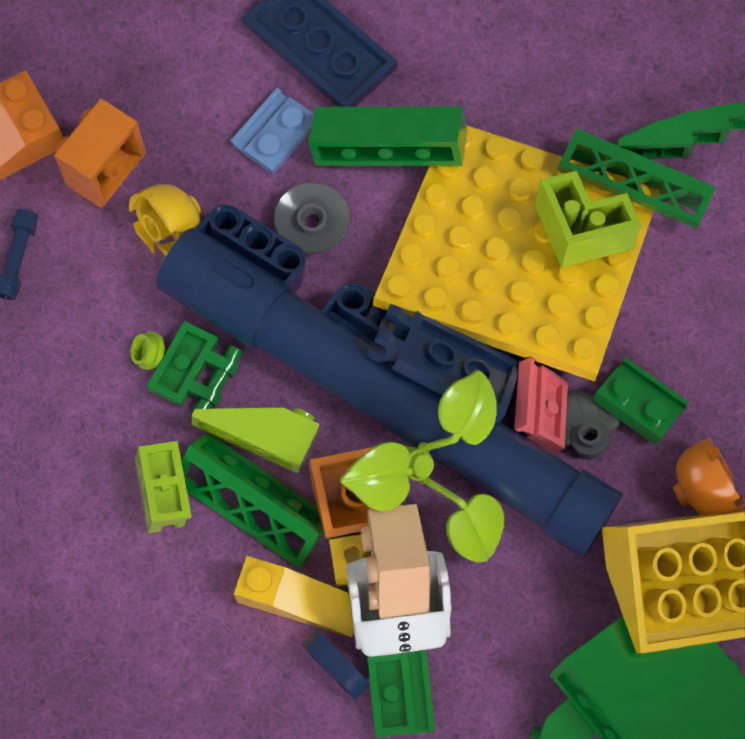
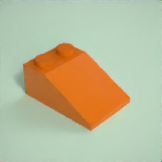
M26 70L0 83V180L56 152L59 142L63 139L60 128Z

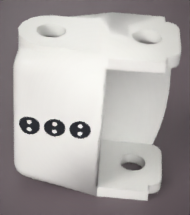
M427 551L430 565L429 613L379 620L377 610H369L367 585H374V583H369L366 558L346 565L357 650L362 649L366 656L375 657L434 649L445 644L447 637H450L451 601L450 585L443 553Z

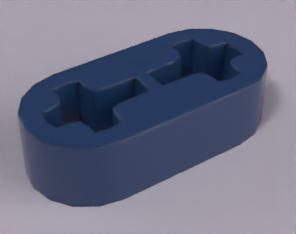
M317 630L301 645L354 700L370 686L362 674Z

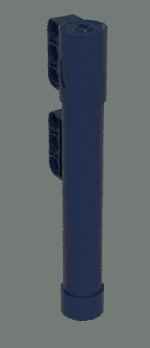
M231 205L216 206L196 228L193 227L187 230L168 252L158 272L156 281L157 289L250 348L261 349L416 448H418L421 442L429 443L448 438L453 434L445 431L439 421L438 407L443 395L392 370L393 361L376 362L367 356L368 350L378 334V325H380L383 318L387 319L385 318L386 310L373 306L375 293L357 283H347L335 292L322 310L295 294L303 282L306 265L304 250ZM345 306H353L357 309H349ZM398 336L397 338L404 341L405 337ZM495 422L490 434L477 445L467 444L460 437L459 441L455 444L429 451L434 460L545 529V535L582 558L585 557L602 531V527L605 526L623 496L622 492L585 469L580 472L502 422Z

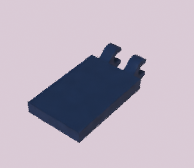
M390 305L385 315L387 319H382L377 330L378 334L374 342H372L367 356L376 362L393 361L392 370L441 395L454 382L470 375L473 371L479 370L483 372L494 390L497 404L495 422L500 423L506 414L518 378L519 361L430 319L419 311L413 317L402 308ZM398 336H402V337H405V338H404V341H402V340L398 339L397 337H398Z

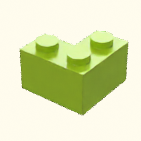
M577 170L540 179L534 206L561 268L633 250L642 224L627 193L590 202Z

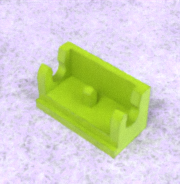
M178 441L138 446L135 463L148 534L160 532L162 527L174 525L175 528L183 527L186 520L191 519L192 516Z

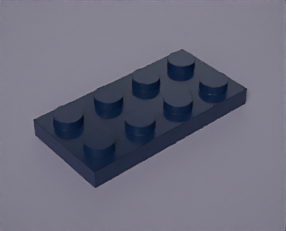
M261 0L242 17L243 25L335 106L356 107L398 68V61L328 0Z

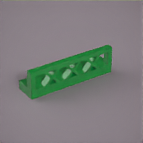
M576 128L557 169L564 173L577 170L581 180L615 195L627 193L630 201L695 229H698L716 187L578 128ZM573 158L590 166L583 168L571 163L570 160ZM606 171L629 179L618 183L609 179ZM644 183L661 190L660 195L653 198L644 194L640 184ZM678 204L688 207L697 212L695 215L688 213L684 210H681Z
M209 433L191 443L181 461L187 492L292 565L301 569L318 540L324 536L316 505ZM192 464L204 471L208 484L199 485L187 476ZM228 487L234 491L239 505L231 507L224 502L220 488ZM260 509L265 512L269 517L272 527L263 529L256 524L252 510ZM294 532L306 541L300 553L288 546L284 533Z

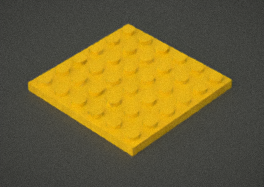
M467 126L463 166H429L376 291L373 306L388 311L390 305H396L413 317L419 311L422 315L483 344L527 359L531 357L536 362L595 382L654 211L631 201L642 224L633 250L561 268L534 203L540 179L564 174V172L557 170L562 156ZM570 160L571 163H574L583 168L590 166L581 162ZM606 171L609 179L618 183L629 179ZM581 180L590 202L616 196L611 192ZM644 183L640 184L644 194L653 198L660 195L661 190Z

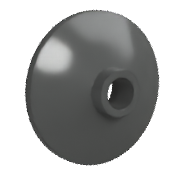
M314 182L303 183L291 188L280 198L275 209L274 222L278 234L298 245L304 250L305 254H317L334 248L342 241L349 228L350 213L343 196L332 187ZM309 218H316L320 222L317 227L313 228L306 226L305 223Z

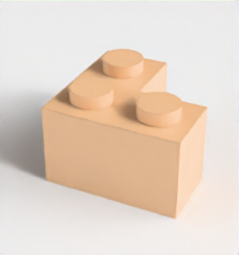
M417 504L398 506L387 512L368 509V526L361 527V540L363 551H371L372 556L371 558H366L369 583H374V585H367L369 610H377L378 620L429 613L430 565Z

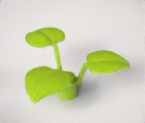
M475 370L470 375L454 382L445 391L439 402V421L445 431L453 433L450 437L429 443L421 442L418 448L395 442L381 443L358 458L345 472L340 482L352 491L366 506L381 512L397 508L406 499L410 490L409 479L429 486L456 503L460 510L452 513L446 522V533L451 546L458 554L470 561L485 562L493 556L503 532L504 513L501 505L494 497L486 494H476L466 504L461 497L429 478L434 468L433 459L429 454L430 450L455 444L459 441L460 437L467 444L477 445L486 439L493 429L497 415L495 393L484 373Z

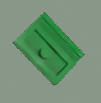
M627 357L609 376L592 399L655 446H657L689 404L686 399Z
M426 650L375 657L367 656L375 739L435 733Z

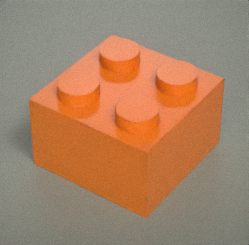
M101 98L94 107H89L82 114L79 125L70 136H65L59 142L54 157L66 186L102 209L144 157L146 149L138 122Z

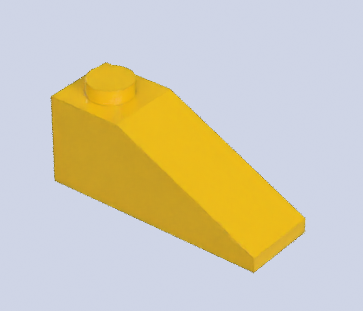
M246 556L234 592L237 603L352 638L354 628L349 593L288 568Z

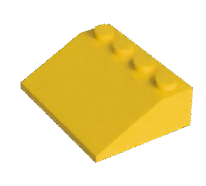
M745 510L602 527L606 569L636 653L642 654L745 637Z

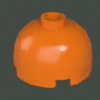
M710 436L695 443L683 452L677 461L675 469L678 484L672 486L683 507L690 504L699 515L736 512L745 508L743 494L738 495L734 487L736 486L733 480L734 477L717 446L713 447Z

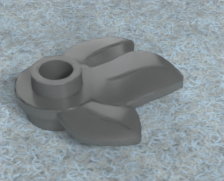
M573 389L567 393L565 446L572 447L577 454L585 459L599 458L609 448L610 434L619 426L620 420L600 405H597L592 400L593 397L587 392ZM588 434L597 436V438L592 441L584 439V437Z

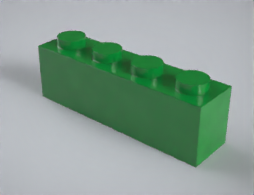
M463 106L315 107L308 143L316 166H463L467 126Z

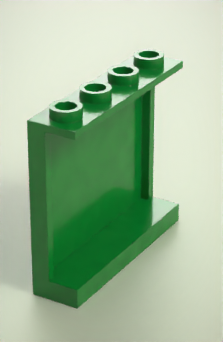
M622 616L565 658L549 674L600 739H745V677L740 672L738 664L731 657L727 656L716 642L639 654L635 651L627 625Z

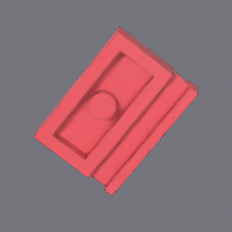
M530 357L519 362L514 430L526 432V438L549 452L555 453L565 449L568 381L543 365L536 366L534 364L535 360Z

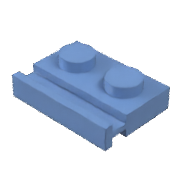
M276 88L231 139V145L274 175L310 133L314 113L291 97H286L281 93L280 89Z

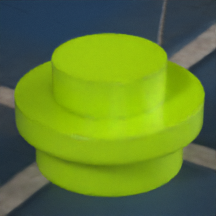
M149 331L145 334H139L134 338L130 354L132 361L138 364L140 368L153 370L164 357L165 345L160 334Z

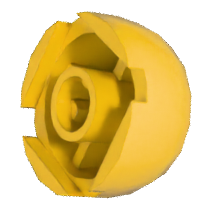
M156 184L130 197L129 212L136 209L138 221L133 223L135 231L154 255V243L167 256L176 241L187 230L193 227L196 228L201 223L199 216L201 209L197 200L174 185ZM170 235L175 239L174 242L167 244L159 243V241Z

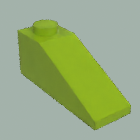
M286 408L195 409L192 414V426L297 474L304 463L320 426L319 423L314 422L315 417L298 408H294L293 411Z

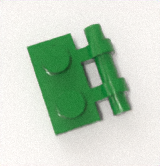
M184 321L148 382L147 389L180 407H183L189 395L196 397L199 400L192 412L195 409L216 408L222 398L220 392L228 378H233L239 367L236 364L243 352L229 345L224 356L215 353L214 351L219 344L218 337ZM206 365L215 369L207 386L197 382Z

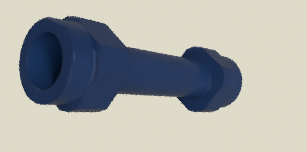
M17 209L10 227L14 235L3 274H0V298L5 299V296L8 295V300L15 301L17 294H19L21 282L18 274L29 235H35L38 215L30 210Z

